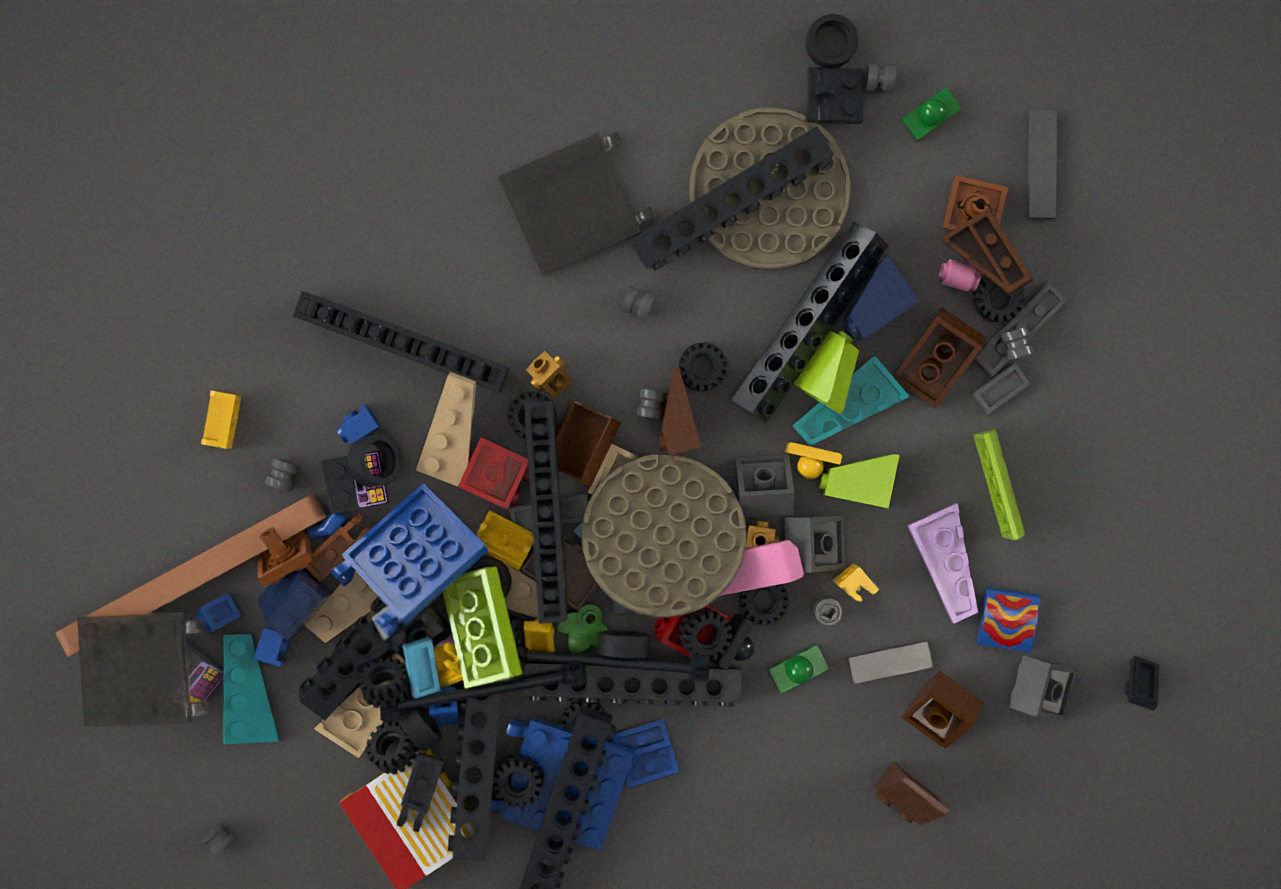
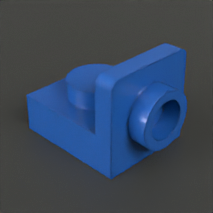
M229 593L195 611L197 614L195 620L201 631L205 630L208 635L241 617Z

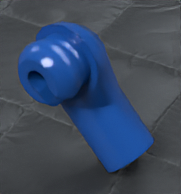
M330 513L320 524L310 526L307 529V535L312 540L333 535L341 526L346 524L347 518L343 513Z

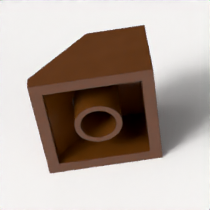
M939 671L923 686L904 712L902 718L946 749L975 725L984 702L942 671Z

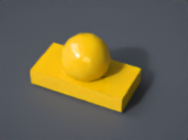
M793 442L787 443L785 450L786 453L802 456L797 463V469L799 474L806 479L813 480L822 474L824 470L823 461L841 464L842 455L840 453Z
M539 619L525 621L524 636L526 648L534 651L555 652L554 627L552 623H539Z

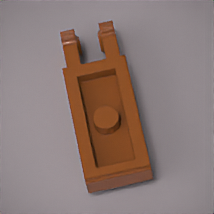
M360 513L344 527L341 526L311 554L312 561L309 562L306 569L320 583L331 574V571L337 565L345 561L342 554L372 528V526L366 527L356 539L349 533L364 518Z

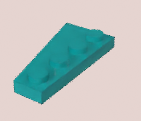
M873 356L853 373L844 410L841 414L836 413L819 402L796 421L792 427L811 446L910 396L877 357Z
M251 634L222 635L223 744L279 742L259 662L254 659L256 651Z

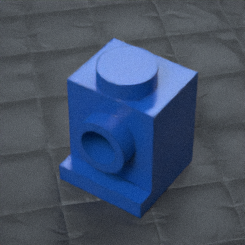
M367 404L359 407L362 411L359 414L355 410L343 418L345 423L336 429L344 443L349 441L352 445L355 441L369 436L382 427Z
M270 625L264 627L254 659L278 667L285 664L286 658L281 656L282 654L286 655L291 639L286 640Z
M441 687V691L432 694L454 691L456 687ZM458 701L429 706L430 716L436 717L438 726L460 724Z

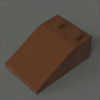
M941 307L893 377L900 385L937 409L981 350L986 336Z
M675 368L672 371L661 427L662 435L658 436L661 451H667L669 456L701 447L680 368Z
M895 762L889 766L874 786L879 793L877 798L888 807L893 804L899 808L898 814L910 824L914 820L919 825L946 816L950 811L935 793Z

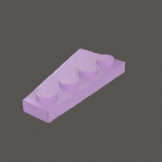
M954 503L907 525L953 624L978 613L973 582L968 566V555L963 539L964 534L959 518L958 503Z

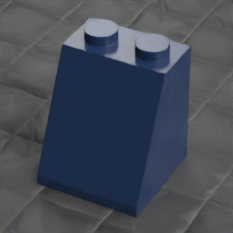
M889 256L875 265L843 319L846 323L843 326L848 336L852 339L856 338L858 342L866 339L919 302V299Z
M304 568L300 571L294 570L288 573L276 584H270L259 596L258 602L266 623L286 640H289L303 630L309 620L333 594V591L323 582L320 583Z

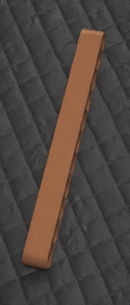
M314 493L57 631L55 635L67 657L72 656L267 551L268 548L260 539L261 533L266 529L274 527L282 541H285L327 518V515Z

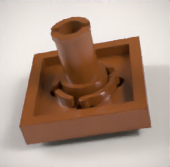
M955 175L942 229L953 231L966 223L969 218H974L988 208L1000 225L1008 187ZM959 202H962L960 203V207L964 206V209H960L958 207Z
M274 527L268 528L261 533L260 539L268 548L267 551L257 556L258 580L263 587L270 583L276 584L280 582L288 573L294 570L300 571L312 561L310 538L305 530L285 541H282Z

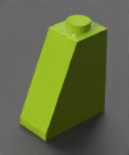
M830 330L793 385L804 394L841 414L844 410L859 350L851 344L853 339L842 331L836 334Z
M888 454L827 468V472L821 474L819 489H823L822 495L889 508L900 455Z

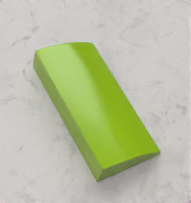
M990 429L973 434L1001 535L1003 538L1017 540L1025 535V530L996 429Z
M497 566L462 574L443 591L465 688L521 675V666Z

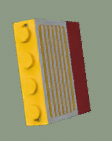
M431 748L425 752L421 751L420 749L419 751L415 752L416 754H418V752H422L437 757ZM412 758L410 760L412 763L410 768L407 765L404 766L406 771L401 773L397 769V774L395 775L383 773L356 792H351L339 802L395 889L409 888L451 860L453 852H448L447 850L449 835H454L455 824L450 823L451 807H457L458 796H453L452 785L454 783L446 771H441L429 810L424 816L419 833L413 831V824L415 818H417L418 811L412 809L408 810V817L403 827L397 826L402 809L400 805L415 763V759ZM464 799L463 805L465 808H468V803ZM466 823L461 827L460 831L464 837L471 838L476 834L477 828L472 823Z

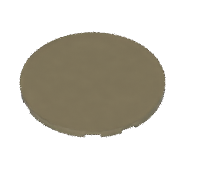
M775 107L757 108L741 112L714 129L699 149L692 166L689 182L690 203L816 126L834 153L832 158L829 159L831 164L821 171L816 172L815 169L806 173L807 179L796 186H793L792 183L782 188L784 193L771 201L769 197L759 202L761 207L748 215L745 211L736 216L738 221L724 229L721 225L712 230L715 235L707 240L718 252L728 259L747 267L775 270L792 267L809 260L832 241L843 224L848 211L851 180L846 159L836 144L835 139L826 129L817 123H808V118L804 114ZM799 152L795 155L798 164L807 165L809 163V157L806 153ZM776 166L772 169V174L776 179H784L786 177L784 168ZM754 180L749 183V189L751 192L758 194L763 191V185L761 182ZM731 194L725 198L726 204L731 208H736L740 205V199L736 195ZM708 208L702 212V217L707 222H713L717 219V213L713 209Z
M648 455L636 458V460L618 467L594 491L583 518V553L590 573L596 583L619 605L646 616H682L700 610L712 603L734 580L742 563L746 547L745 518L731 487L708 466L680 455Z

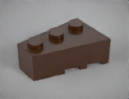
M989 208L941 238L945 245L1007 295H1011L1033 281L1031 274Z

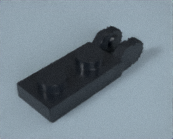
M418 752L400 805L402 809L397 826L403 827L408 817V810L412 809L418 811L417 818H415L413 824V831L419 833L424 816L429 810L445 760Z

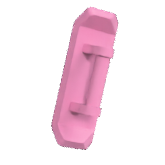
M789 540L746 548L742 563L734 580L721 595L788 583L803 577L804 571L798 548Z

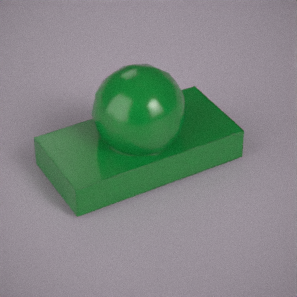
M946 87L904 116L901 121L915 141H918L958 113L961 107Z
M816 644L770 667L769 670L782 694L799 684L806 683L811 678L829 670Z

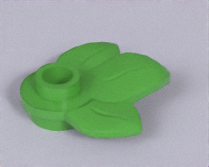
M591 603L582 605L577 612H569L567 621L558 622L556 628L558 631L568 634V647L570 652L574 654L585 651L590 645L598 649V633L600 631H608L602 623L603 614L601 609ZM588 614H594L592 621L587 622L585 620Z

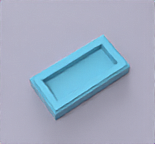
M428 637L404 644L403 650L412 696L416 699L441 691L432 640Z

